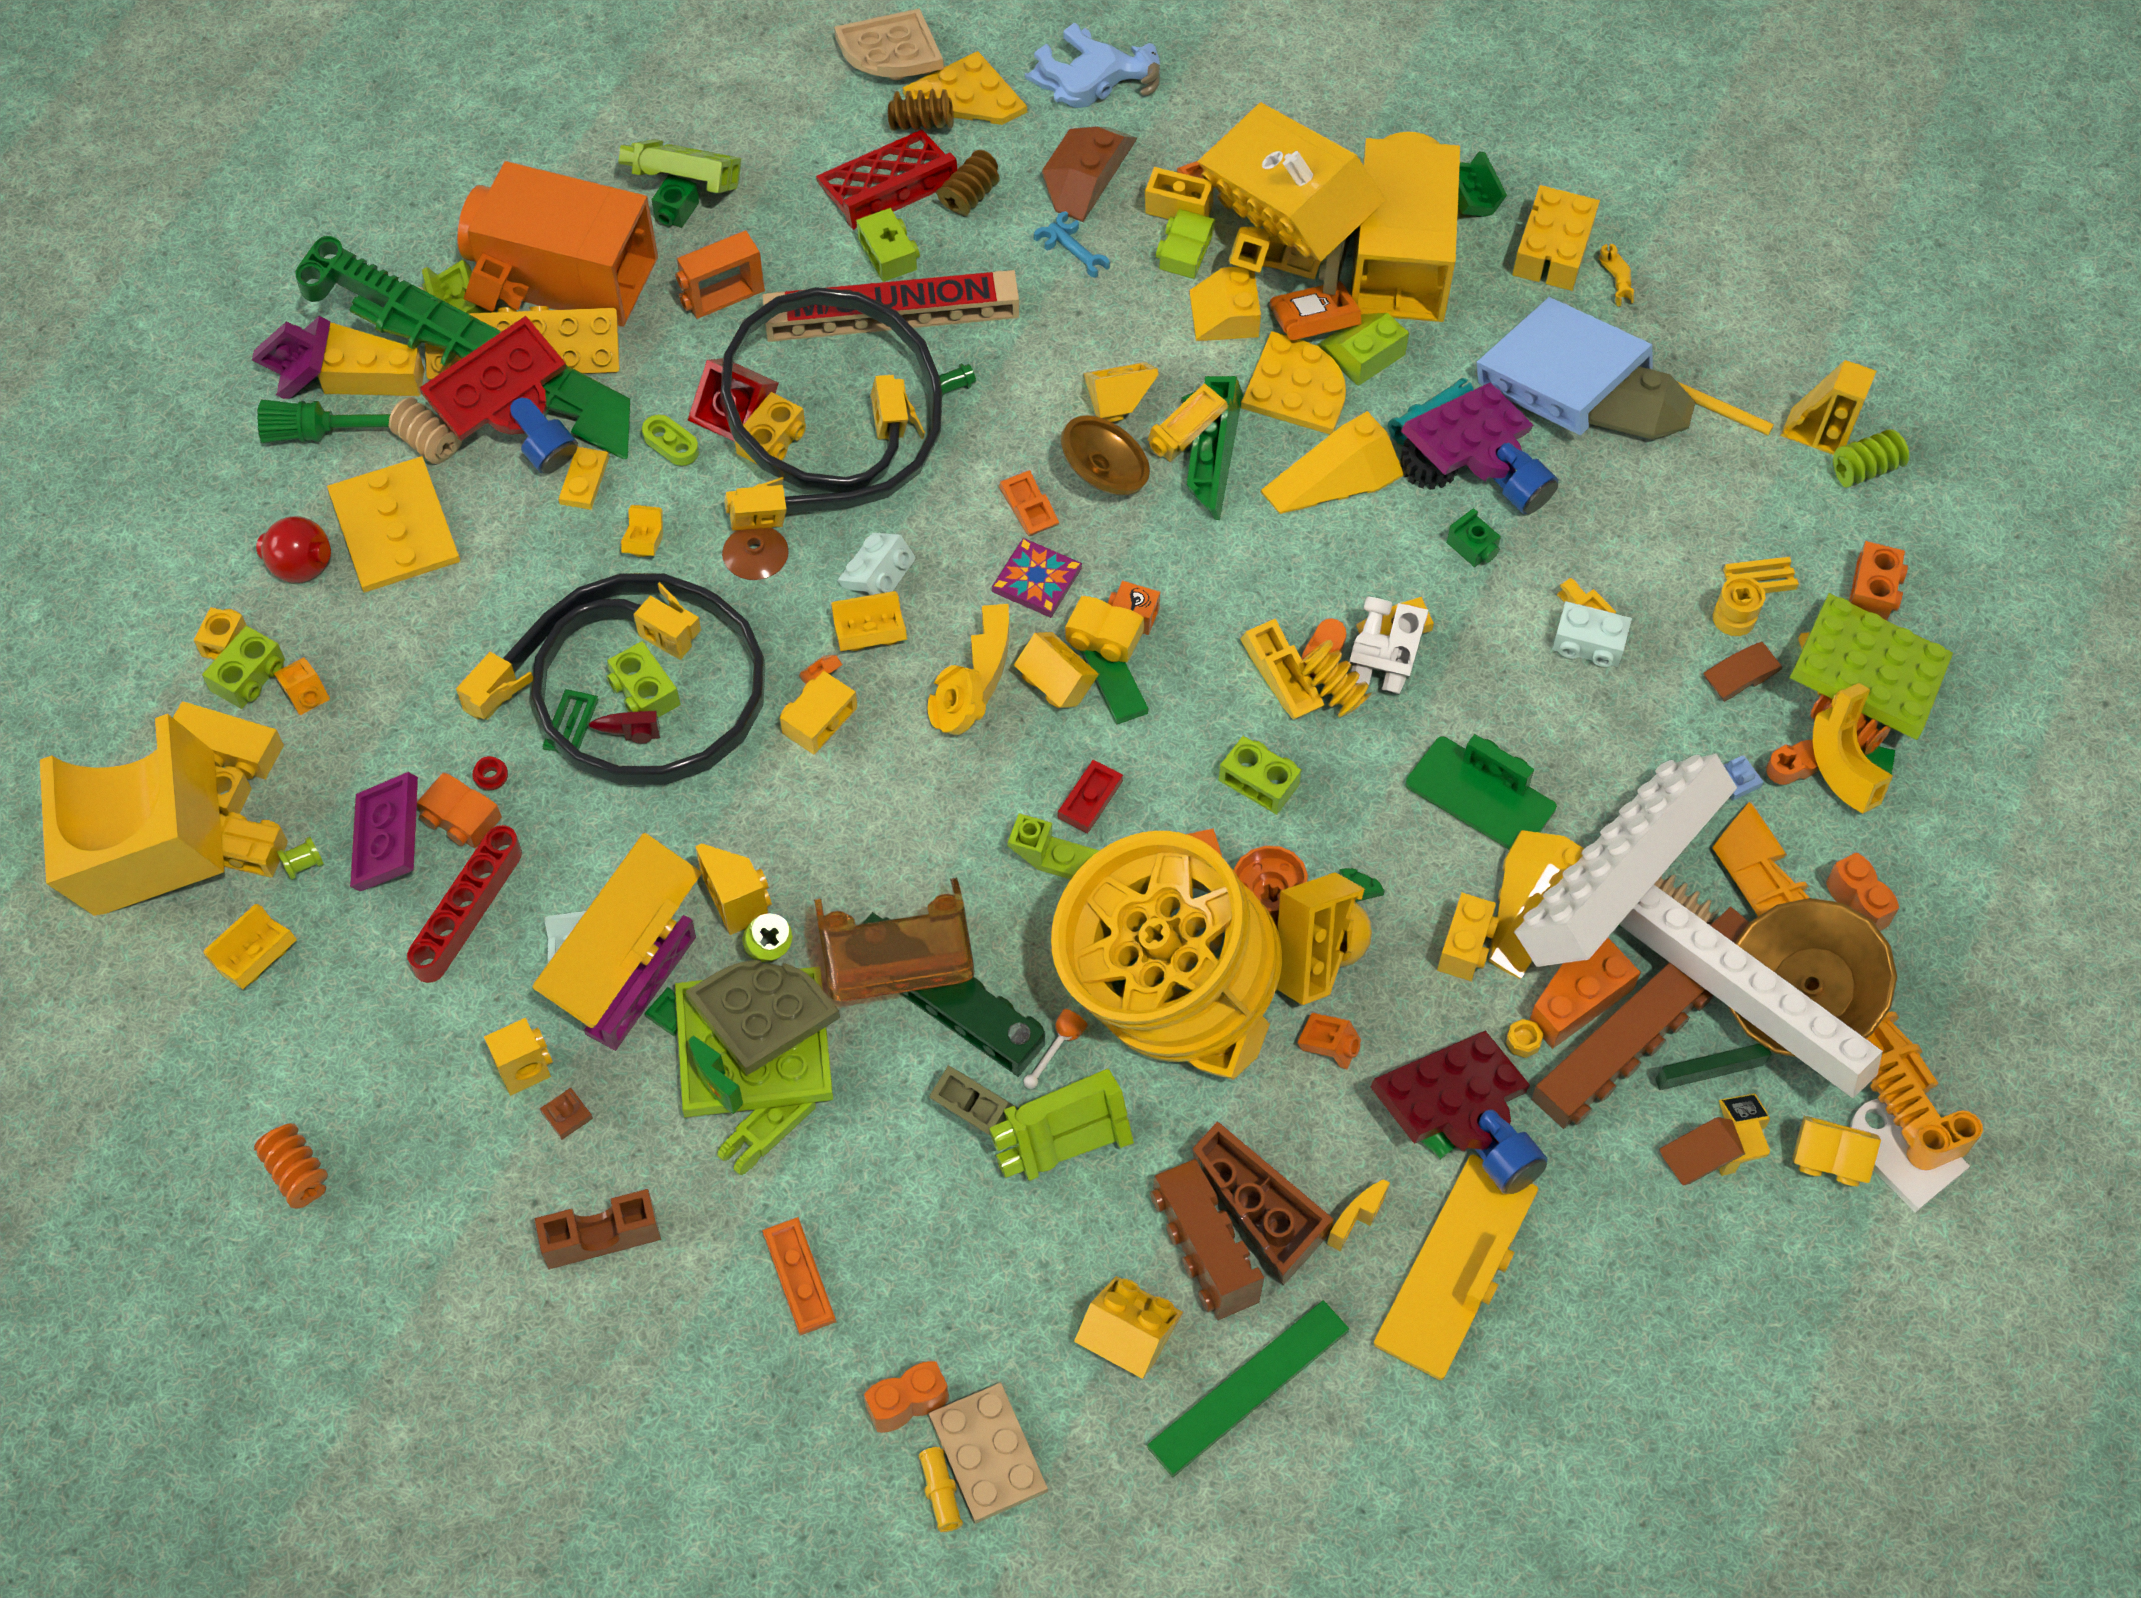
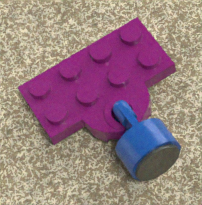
M1491 382L1405 422L1401 430L1444 475L1467 465L1482 480L1486 481L1488 477L1493 478L1503 488V495L1522 514H1532L1550 500L1558 488V478L1539 459H1532L1527 453L1523 452L1520 443L1517 441V439L1529 433L1534 425Z

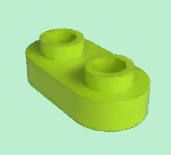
M658 414L648 417L643 422L642 433L645 443L671 463L684 466L693 463L697 459L699 448L696 437L671 418ZM658 432H663V433H664L663 436H660V437L655 436V434L658 433ZM682 449L687 450L686 452H682V453H679V452H678L679 450H682Z

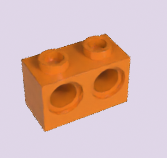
M1865 541L1857 559L1849 602L1868 612L1876 613L1885 620H1888L1892 610L1898 611L1903 592L1898 591V586L1904 583L1908 570V565L1903 564L1905 550Z

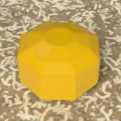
M1521 1019L1510 1025L1505 1043L1512 1054L1527 1058L1538 1053L1544 1034L1536 1022Z

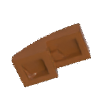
M1763 641L1731 655L1703 674L1725 702L1750 685L1755 687L1782 670L1783 667Z

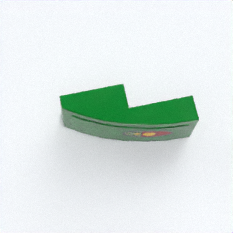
M693 1035L688 1041L692 1058L701 1080L710 1093L727 1110L734 1114L743 1105L740 1086L724 1075L725 1069L721 1054Z

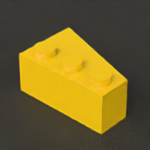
M330 322L322 368L318 374L324 394L421 395L419 387L422 386L425 370L418 348L411 349L408 345Z

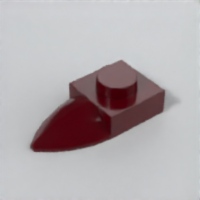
M657 711L610 714L589 723V727L612 735L625 736L626 741L632 740L639 744L648 743L651 739L660 738V724Z

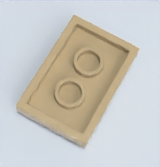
M1001 1382L929 1413L931 1423L975 1524L1048 1492L1047 1485Z

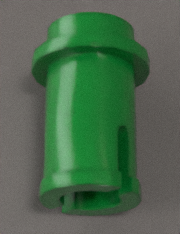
M961 363L959 368L939 375L942 396L964 386L971 388V384L976 382L975 374L970 364L964 366Z

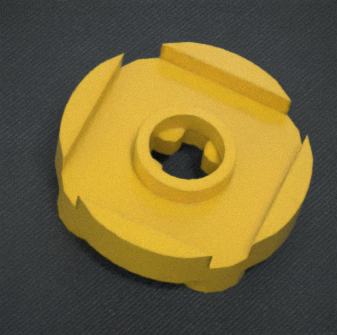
M957 665L945 668L934 682V684L939 685L935 695H929L928 716L931 724L935 728L941 729V732L960 735L966 732L975 720L982 719L985 714L986 705L982 701L983 687L981 675L976 670Z

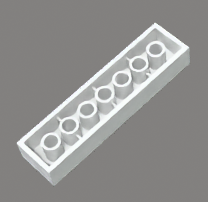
M1717 754L1703 757L1694 755L1685 761L1674 762L1670 760L1661 764L1655 770L1656 775L1637 790L1638 795L1619 810L1620 815L1600 831L1601 836L1595 843L1587 846L1582 851V857L1578 862L1563 872V878L1560 882L1544 893L1542 902L1524 915V922L1514 933L1536 967L1590 959L1734 793L1737 786Z

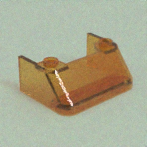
M950 878L952 894L939 895L928 904V914L856 925L855 919L842 911H833L824 916L822 899H815L830 998L836 1001H851L958 984L970 980L974 976L975 970L965 907L958 878Z

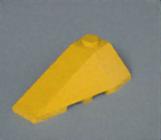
M1366 411L1339 427L1261 489L1260 492L1279 514L1316 506L1318 503L1325 501L1342 500L1363 492L1379 491L1403 477L1404 473L1387 431Z

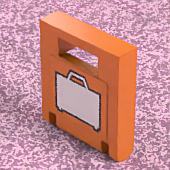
M1341 281L1338 282L1335 295L1323 293L1324 285L1271 298L1269 302L1270 308L1289 339L1297 340L1361 324V310Z

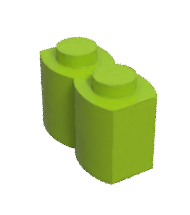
M1182 209L1178 210L1175 218L1170 217L1165 232L1168 236L1165 241L1160 240L1156 251V258L1160 259L1159 269L1195 279L1212 239L1215 219Z

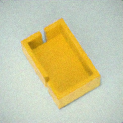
M1539 185L1517 252L1512 275L1540 282L1545 259L1550 260L1546 284L1573 291L1594 226L1600 200Z

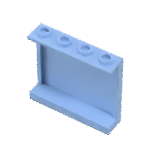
M1548 297L1477 361L1478 383L1483 386L1491 382L1509 401L1581 436L1589 428L1588 413L1638 366L1653 369L1652 344L1565 303Z

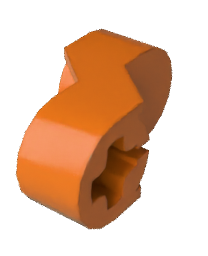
M1333 618L1322 621L1308 642L1301 659L1303 660L1311 651L1326 640L1333 642L1329 653L1336 650L1341 652L1347 638L1346 628L1343 623ZM1315 673L1309 674L1311 678L1316 676Z
M1804 740L1794 746L1785 744L1775 750L1766 767L1768 777L1777 784L1787 785L1799 778L1805 780L1817 773L1819 767L1814 755L1813 740Z

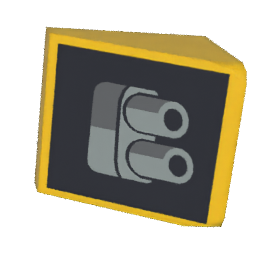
M1756 1094L1719 1100L1724 1118L1732 1119L1734 1125L1758 1119L1761 1129H1765L1770 1121L1766 1109Z

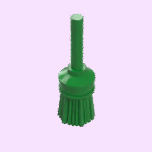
M261 399L257 409L258 432L261 443L300 439L301 442H307V440L321 442L325 432H332L333 428L389 427V417L391 415H333L332 411H324L319 401H313L312 403L299 401L297 404Z

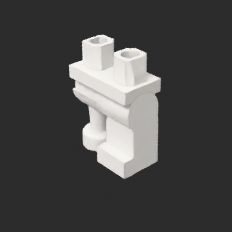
M1366 596L1364 610L1368 611L1369 614L1363 632L1354 641L1349 661L1352 664L1351 672L1357 671L1360 675L1356 684L1366 681L1368 685L1370 684L1373 670L1386 672L1382 690L1400 694L1406 677L1410 678L1428 610L1398 603L1391 633L1388 636L1380 634L1383 615L1387 616L1390 614L1393 603Z

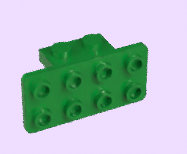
M1476 734L1469 740L1466 749L1447 737H1438L1409 774L1405 783L1406 787L1412 792L1508 850L1512 847L1521 830L1540 833L1557 808L1553 800L1529 787L1534 768L1530 767L1522 758L1513 757L1501 750L1493 741L1483 739Z

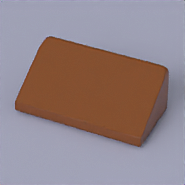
M1721 1117L1708 1121L1659 1149L1662 1157L1682 1185L1691 1184L1745 1155L1733 1120Z

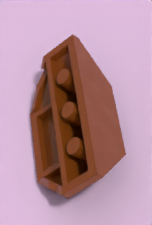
M1095 126L1069 129L1042 169V175L1055 211L1057 213L1066 211L1068 212V217L1084 222L1136 142L1137 137L1110 127Z

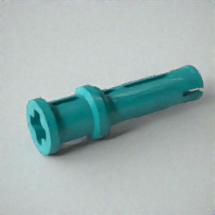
M1460 378L1456 383L1424 404H1414L1400 418H1392L1387 426L1391 437L1398 444L1404 445L1407 437L1401 430L1405 422L1473 391L1474 388L1471 382L1462 387L1463 384L1467 383L1468 379Z

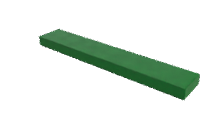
M1322 1300L1147 1444L1148 1450L1171 1477H1175L1349 1332V1327Z

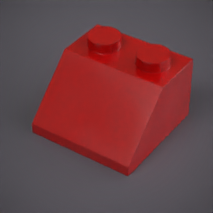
M723 358L709 359L706 361L688 421L734 441L720 403ZM733 362L731 394L742 424H744L770 392L776 393L779 382Z

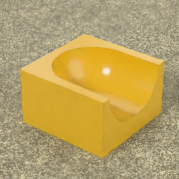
M169 714L155 718L157 749L138 761L121 766L97 768L70 764L53 755L40 759L46 884L93 916L107 914L224 873L214 751Z

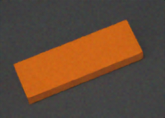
M799 1217L762 1230L799 1335L801 1336L836 1323L835 1315Z

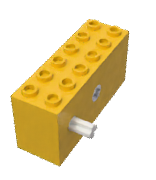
M1262 102L1253 108L1197 161L1204 170L1201 174L1202 177L1209 180L1213 188L1216 187L1219 192L1217 198L1225 208L1229 210L1232 207L1241 218L1248 217L1257 228L1263 226L1273 238L1278 235L1288 247L1291 248L1294 245L1304 257L1307 258L1310 255L1320 262L1386 201L1357 154Z

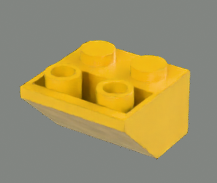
M1115 1276L1090 1303L1074 1342L1143 1379L1154 1366L1180 1320L1183 1311L1175 1308L1169 1300L1163 1297H1155L1141 1290L1134 1281Z

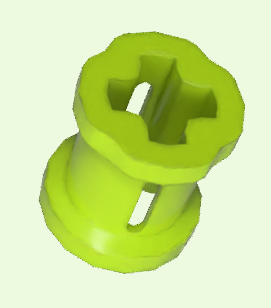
M310 836L305 838V843L288 851H283L282 849L277 851L291 880L296 878L297 873L314 865L319 867L324 865Z

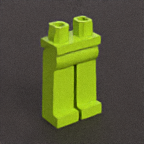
M651 139L635 142L631 145H621L618 162L619 164L632 166L631 174L657 175L669 173L708 181L707 191L721 193L737 189L742 158L673 144L663 145V140Z
M1109 1068L1028 1102L1018 1110H1016L1015 1106L1004 1109L1006 1121L989 1128L991 1139L997 1151L1013 1146L1012 1149L996 1154L999 1168L1004 1177L1007 1178L1024 1171L1028 1181L1038 1178V1172L1053 1169L1058 1162L1117 1142L1118 1146L1123 1148L1134 1144L1123 1092Z

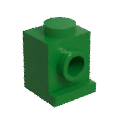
M1473 508L1450 525L1446 543L1475 568L1481 562L1489 563L1497 556L1500 551L1499 543L1501 536L1477 516L1478 511Z

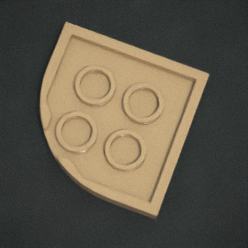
M920 8L834 27L836 40L845 59L854 68L865 73L889 77L892 80H901L907 76L928 74L944 69L943 58Z

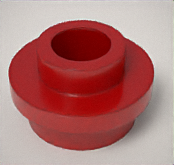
M487 756L481 758L476 763L472 776L479 788L495 790L507 781L508 769L500 759ZM489 771L496 772L492 777H485V774Z

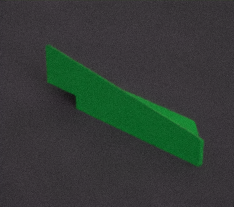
M1205 376V384L1227 402L1228 408L1192 442L1187 487L1215 520H1220L1243 398V392L1237 376Z

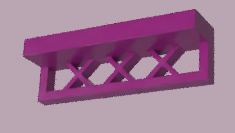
M683 915L665 940L661 937L656 939L654 945L659 947L651 961L647 966L641 962L639 963L594 1028L586 1026L584 1029L585 1035L614 1051L618 1049L696 939L691 918Z

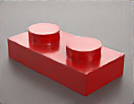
M1093 759L1058 810V819L1088 834L1122 784L1123 774Z

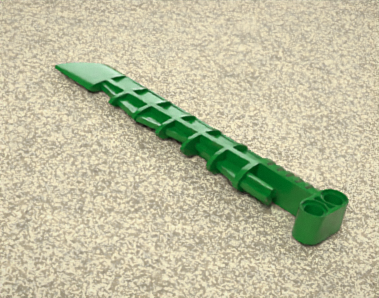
M332 236L319 238L295 271L300 293L306 300L311 302L321 301L330 293L334 285L338 284L359 295L352 301L351 313L376 325L375 330L381 333L388 332L408 338V347L411 349L418 347L421 342L446 349L440 362L444 366L450 364L456 355L462 359L502 332L405 280L399 282V277L395 275L388 276V271L384 269L378 271V266L374 264L367 265V261L363 258L357 260V255L344 249L341 242ZM330 254L336 255L331 259L324 258L325 256ZM311 279H318V281L313 284L307 283ZM567 365V369L542 385L546 393L547 410L545 415L549 410L578 418L571 430L573 434L621 459L626 460L628 458L630 398Z

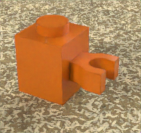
M482 253L472 271L463 299L494 312L499 300L502 299L510 307L519 310L529 287L522 283L508 281L512 266Z

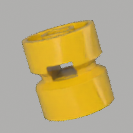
M1748 576L1729 578L1721 589L1712 613L1713 622L1716 627L1730 636H1742L1752 631L1766 599L1765 590L1762 585Z

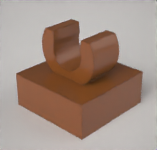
M569 1088L540 1108L541 1113L561 1140L593 1119L592 1114L572 1088Z

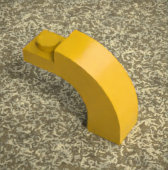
M1257 227L1239 228L1229 257L1230 264L1259 273L1262 267H1271L1315 280L1321 263L1310 255L1307 258L1304 257L1294 245L1291 248L1288 247L1278 235L1273 238L1265 229Z
M1857 683L1846 689H1841L1834 696L1831 708L1816 715L1813 727V749L1819 770L1829 787L1845 803L1863 814L1882 804L1893 775L1873 764L1864 755L1859 746L1857 723L1870 689Z

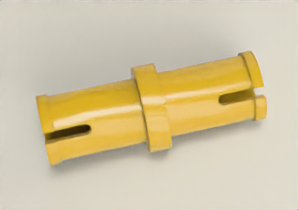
M941 1447L925 1449L918 1456L919 1460H921L927 1483L924 1489L925 1495L932 1502L937 1529L940 1532L956 1530L963 1525V1521L960 1517L954 1495L957 1490L956 1483L953 1479H950L944 1450Z

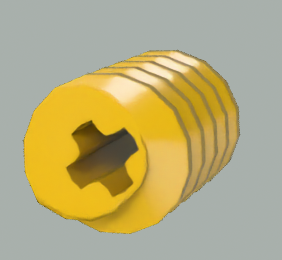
M1326 640L1311 651L1300 664L1304 662L1307 664L1302 672L1304 676L1311 673L1316 674L1311 683L1312 686L1321 683L1325 685L1320 693L1321 697L1333 694V698L1329 703L1330 707L1338 704L1342 705L1337 714L1340 718L1358 708L1368 699L1372 692L1365 694L1369 686L1366 681L1356 684L1360 676L1357 671L1347 673L1351 666L1350 662L1343 661L1338 663L1342 653L1339 650L1329 653L1333 642Z

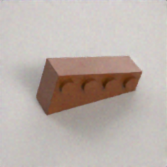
M1217 1121L1192 1148L1193 1158L1197 1160L1215 1192L1284 1286L1329 1236L1333 1228V1218Z
M1193 1159L1155 1175L1154 1190L1150 1191L1152 1202L1158 1212H1165L1170 1222L1166 1224V1229L1174 1245L1181 1244L1186 1255L1182 1257L1183 1265L1188 1276L1191 1279L1197 1277L1202 1287V1290H1199L1198 1293L1206 1312L1213 1311L1219 1321L1260 1303L1264 1276L1258 1267L1251 1268L1248 1258L1250 1252L1243 1240L1235 1243L1233 1223L1226 1211L1216 1210L1215 1206L1218 1205L1217 1195L1197 1160Z

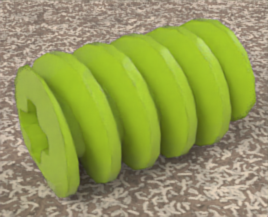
M1887 429L1881 433L1865 437L1858 442L1854 441L1847 446H1841L1836 449L1833 456L1835 474L1842 486L1849 488L1853 486L1854 482L1859 484L1864 482L1865 478L1870 480L1876 474L1883 475L1887 470L1894 471L1898 469L1899 465L1902 467L1907 465L1909 461L1908 445L1900 433L1894 429Z
M769 913L758 916L747 926L742 942L744 950L749 957L766 963L775 961L786 954L791 946L793 936L791 927L785 919L779 915ZM760 931L764 934L771 931L774 934L771 940L774 946L770 943L765 946L761 945L759 941L763 936Z

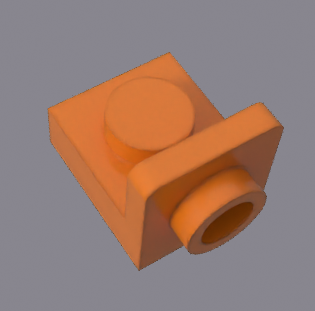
M1311 1013L1297 1043L1302 1051L1334 1057L1339 1067L1348 1069L1352 1058L1356 1057L1360 1050L1361 1039L1350 1020Z

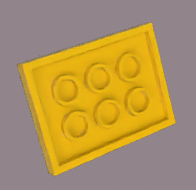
M423 456L327 486L364 593L461 562Z

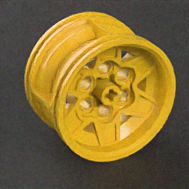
M1141 832L1119 839L1098 851L1080 867L1069 881L1061 895L1053 918L1051 931L1052 956L1058 976L1065 988L1124 1044L1134 1051L1156 1060L1186 1062L1203 1059L1235 1044L1264 1015L1274 997L1280 979L1282 967L1281 941L1278 929L1267 908L1242 883L1234 870L1217 851L1205 842L1180 832ZM1193 888L1208 894L1193 899ZM1180 908L1176 915L1170 917L1175 909ZM1206 927L1204 933L1196 937L1198 931ZM1225 932L1224 945L1218 959L1213 952L1221 945L1222 933ZM1138 957L1136 963L1132 966H1129L1130 962L1134 958ZM1164 977L1163 982L1154 987L1156 981ZM1126 979L1122 998L1118 996L1111 983ZM1181 986L1191 990L1188 994L1176 999L1181 991Z

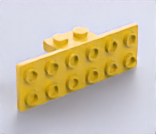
M547 306L529 307L530 311L517 312V309L512 307L498 308V312L468 313L500 331H504L524 316H527L565 361L567 366L582 374L614 373L620 371L618 318L615 308L549 310ZM425 343L427 378L433 379L461 360V358L456 355L450 364L444 366L440 362L446 349Z
M643 833L532 985L533 989L588 1027L594 1028L641 962L647 966L659 949V947L654 945L656 939L661 937L665 940L677 923L672 919V916L701 876V871L647 833Z
M1474 1154L1469 1156L1373 1343L1376 1348L1440 1381L1445 1378L1482 1302L1487 1305L1490 1304L1499 1286L1493 1280L1498 1270L1506 1272L1515 1254L1509 1248L1538 1192V1187L1530 1184L1517 1193L1503 1194L1482 1168L1484 1160Z

